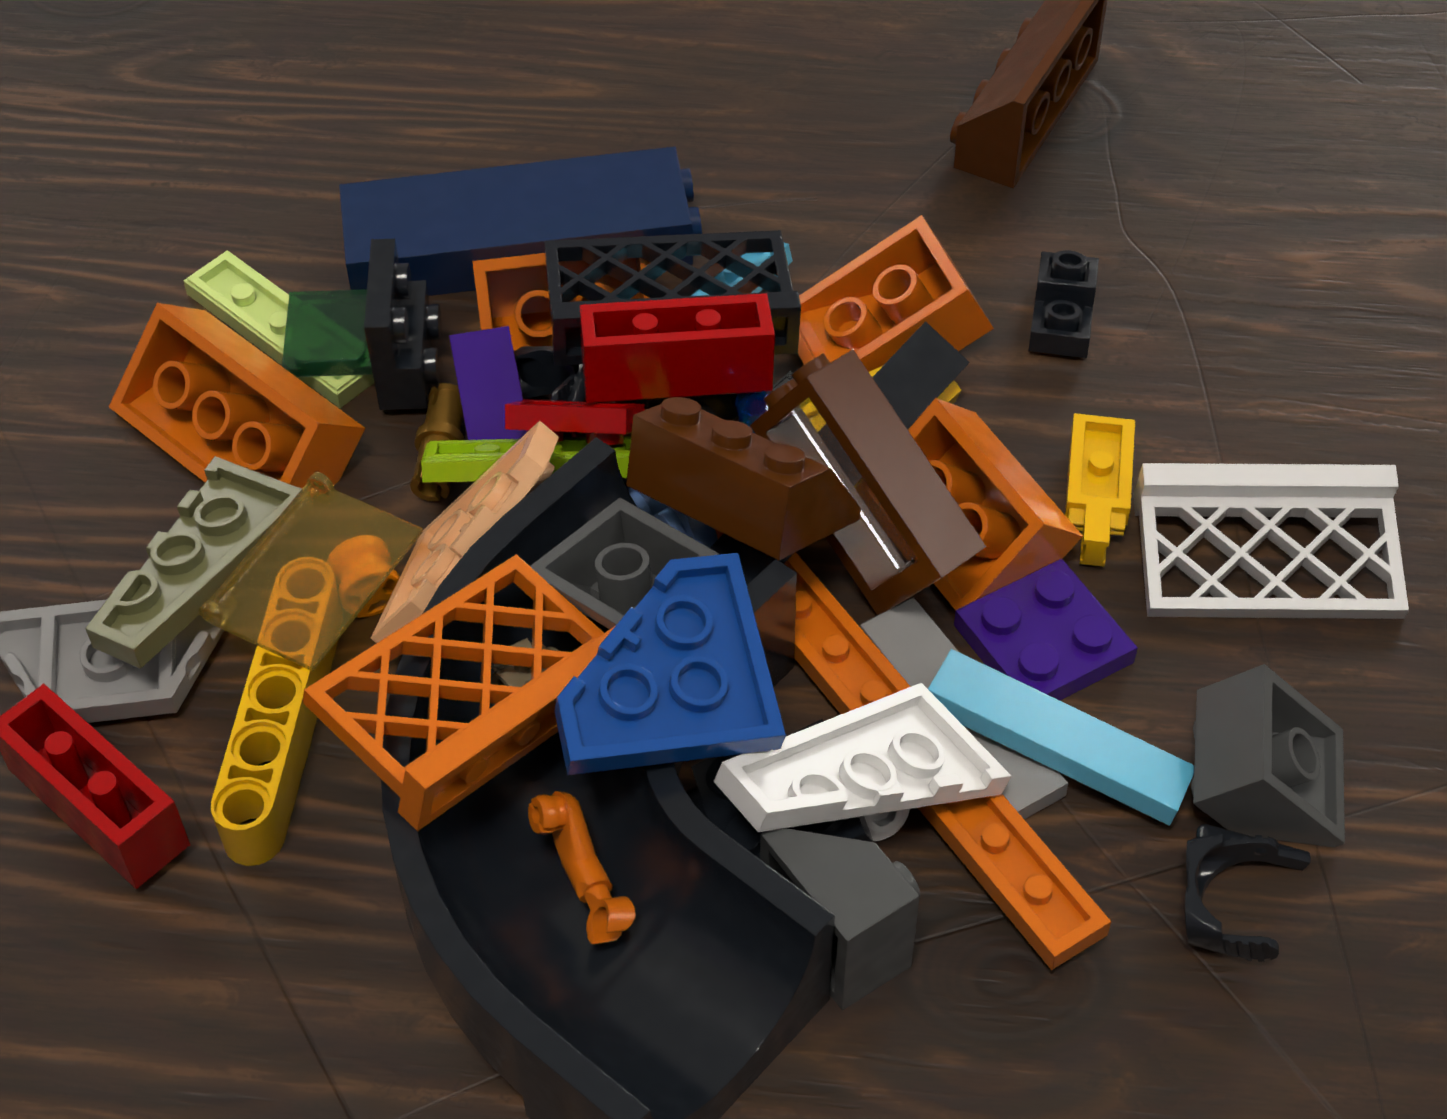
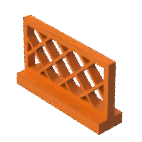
M516 554L304 689L303 704L400 797L398 813L418 832L558 732L554 712L557 696L574 676L578 678L596 656L599 645L614 627L604 633ZM514 582L533 600V609L495 606L494 594ZM454 620L483 623V642L476 643L442 639V629ZM493 624L532 628V648L492 644ZM542 630L569 632L582 645L573 652L542 649ZM401 654L432 657L430 678L388 674L389 662ZM441 658L482 662L481 683L440 679ZM491 663L531 667V680L522 687L490 684ZM380 668V673H373ZM345 690L378 692L376 714L346 712L333 698ZM387 693L429 697L428 719L385 715ZM438 698L480 702L479 716L469 723L437 720ZM383 735L426 739V752L403 767L383 748ZM436 740H443L436 745Z

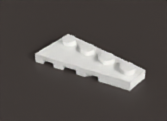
M919 683L786 736L781 749L741 754L723 761L713 782L757 832L1001 795L1012 776L922 683Z

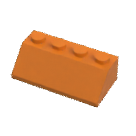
M163 303L156 304L109 405L111 410L203 482L207 481L204 470L214 456L307 490L311 503L340 481L366 429L206 310Z

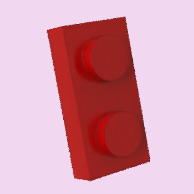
M525 399L505 404V429L526 430L527 433L536 423L541 421L559 436L557 442L564 441V432L586 433L587 444L596 437L607 445L624 444V434L632 433L633 416L644 411V404Z

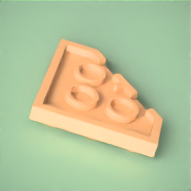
M541 421L536 423L421 532L371 636L374 642L378 643L422 615L439 585L468 549L504 514L551 476L555 466L549 461L559 436Z

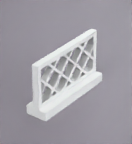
M1142 463L1133 496L1135 516H1139L1147 617L1404 619L1409 611L1393 499L1399 487L1396 465ZM1155 516H1178L1195 531L1176 547L1156 530ZM1225 517H1242L1257 529L1258 532L1240 548L1215 526ZM1288 517H1304L1322 532L1304 548L1278 526ZM1350 518H1378L1380 538L1369 549L1342 528ZM1203 537L1230 558L1212 576L1186 555ZM1266 538L1293 558L1277 576L1249 555ZM1328 539H1332L1357 559L1341 576H1338L1313 555ZM1381 550L1383 554V560L1377 556V554ZM1158 551L1166 557L1160 564ZM1174 565L1201 586L1190 597H1162L1161 577ZM1237 566H1240L1262 584L1264 588L1254 598H1238L1220 582ZM1303 566L1329 588L1319 598H1302L1284 582ZM1366 566L1387 583L1389 599L1366 598L1348 583ZM1272 594H1274V595H1275L1276 597H1278V598H1269V597H1270ZM1335 595H1338V596H1340L1341 598H1333V597H1334Z

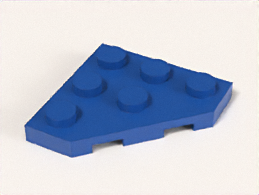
M738 553L671 559L656 576L653 587L639 604L627 611L599 645L596 656L578 678L574 676L557 696L554 712L567 775L781 749L786 734Z

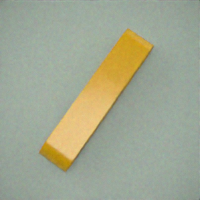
M299 559L289 563L281 570L276 579L211 800V813L227 856L235 863L245 866L260 865L270 861L280 852L284 844L318 718L303 704L304 689L330 673L343 625V610L334 573L330 566L317 559ZM271 761L270 763H267L265 765L258 766L261 763ZM257 818L255 821L251 823L240 825L242 822L248 819Z

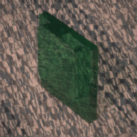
M367 289L289 292L282 367L296 377L373 374L364 331Z

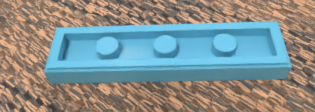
M953 649L949 651L928 688L963 726L1169 826L1179 810L1194 775L1195 765Z

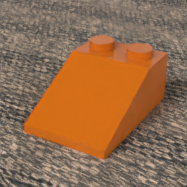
M922 215L799 295L801 316L798 355L804 365L821 354H825L831 363L853 349L868 372L883 366L925 321L958 352L994 329L950 256Z

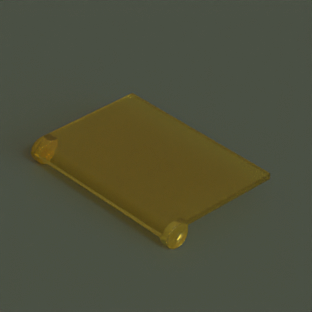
M314 472L307 480V484L209 600L203 603L199 608V613L210 624L308 670L314 671L423 533V528L335 490L332 481L326 475Z

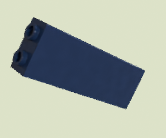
M676 146L339 184L345 262L353 305L366 303L371 239L395 238L399 263H409L411 281L426 280L428 296L475 291L472 261L545 253L544 241L702 234L698 206L688 207L687 203L694 201L690 168L680 169ZM685 256L682 261L693 265V256Z

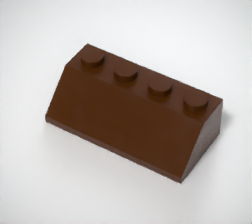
M1045 0L1033 18H1025L1020 27L1017 41L1012 49L1005 48L1002 51L995 73L991 79H983L976 90L973 105L967 113L961 111L954 121L950 134V142L956 144L953 168L1014 189L1098 61L1107 0Z

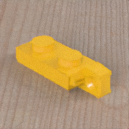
M1076 413L1073 415L1065 516L1078 531H1082L1083 537L1080 543L1079 564L1105 567L1106 550L1109 547L1110 535L1124 536L1125 525L1128 524L1131 509L1135 420Z

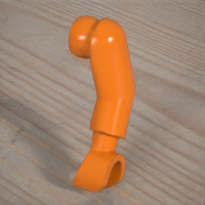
M555 791L552 795H537L529 803V823L532 830L537 834L548 835L552 833L561 864L579 900L588 904L590 913L586 923V932L589 942L591 944L616 941L621 936L622 931L627 930L632 925L635 919V908L632 901L626 896L612 898L610 891L613 885L596 855L579 801L571 794L561 791Z

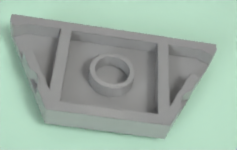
M232 585L141 669L92 647L85 628L106 600L0 612V659L24 698L44 683L87 723L177 713L237 609V598Z

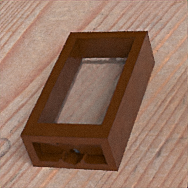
M853 349L831 363L825 354L819 355L791 375L793 377L792 380L783 384L763 399L769 409L750 424L755 434L777 444L795 446L803 450L807 458L831 468L861 507L859 521L825 538L877 615L892 609L938 581L986 547Z

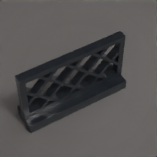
M781 230L544 241L554 366L582 364L580 305L761 294L751 293L758 286L768 291L766 293L775 332L774 355L798 354L801 304L798 291H793ZM770 252L771 255L760 266H756L741 258L745 253ZM701 255L710 261L700 269H697L682 261L685 256ZM628 258H643L649 261L650 264L637 272L622 262ZM584 261L591 266L577 275L561 266L559 262ZM726 268L743 279L733 287H730L714 277ZM667 271L683 280V282L670 290L654 280ZM608 274L623 284L610 293L594 283ZM699 289L709 294L702 296H691ZM638 292H640V293L644 294L645 296L649 297V298L631 299V298H632L634 295H636ZM578 295L589 300L570 302Z

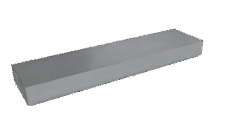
M914 597L860 625V628L911 687L922 683L928 689L949 651L953 649L959 652ZM965 727L1012 776L1002 794L1023 819L1066 796L1068 782L1058 771Z

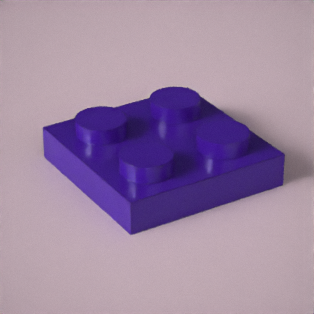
M1062 558L957 609L955 612V628L985 665L1059 701L1135 662L1138 647Z

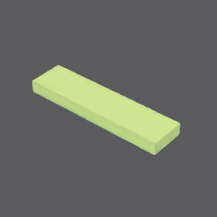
M228 250L183 280L188 296L338 408H342L374 384L370 357L366 350Z

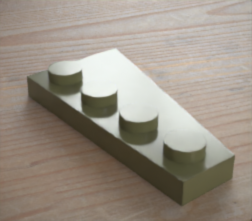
M214 456L204 470L207 481L199 491L189 490L178 504L177 509L180 514L178 520L168 533L157 532L146 547L149 556L148 560L140 570L127 572L85 628L92 647L141 669L313 511L309 492Z

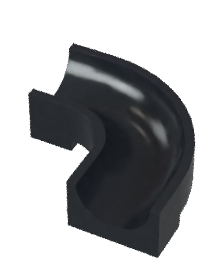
M597 437L594 438L504 514L468 549L439 585L423 613L516 554L531 566L617 499L622 498L636 506L622 479L616 459V451ZM777 559L747 585L773 687L794 668L797 573ZM514 582L494 594L495 606L533 609V600ZM585 615L604 633L609 630L605 626L601 625L600 623ZM454 620L443 627L442 639L482 643L483 623ZM493 624L492 644L511 646L528 638L532 645V628ZM542 630V644L545 647L550 646L558 651L573 652L582 645L569 632ZM402 655L395 675L430 678L432 657ZM441 658L440 679L481 683L482 662ZM491 663V673L494 672L492 669V665H494L493 663ZM390 694L385 715L428 719L429 697ZM438 698L437 720L469 723L479 716L480 702ZM558 731L418 832L398 813L400 797L381 779L382 810L408 925L425 970L451 1017L478 1052L523 1096L526 1116L530 1119H720L830 1000L835 915L720 830L702 814L684 790L678 777L684 761L567 775ZM383 735V748L405 767L426 752V739ZM436 740V745L443 740ZM555 791H561L571 794L579 801L596 855L613 885L610 891L612 898L626 896L632 901L635 908V919L632 925L627 930L622 931L621 936L616 941L591 944L589 942L586 932V923L590 913L588 904L579 900L561 864L552 833L548 835L537 834L532 830L529 823V803L537 795H552Z

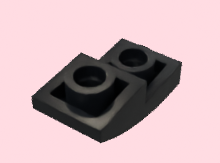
M1063 250L1057 253L1041 252L1028 351L1087 358L1099 258L1087 257L1071 250Z

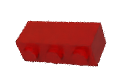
M767 293L580 305L581 351L586 403L773 391L775 332Z
M44 683L0 716V752L9 771L135 889L139 888L191 845L175 801Z

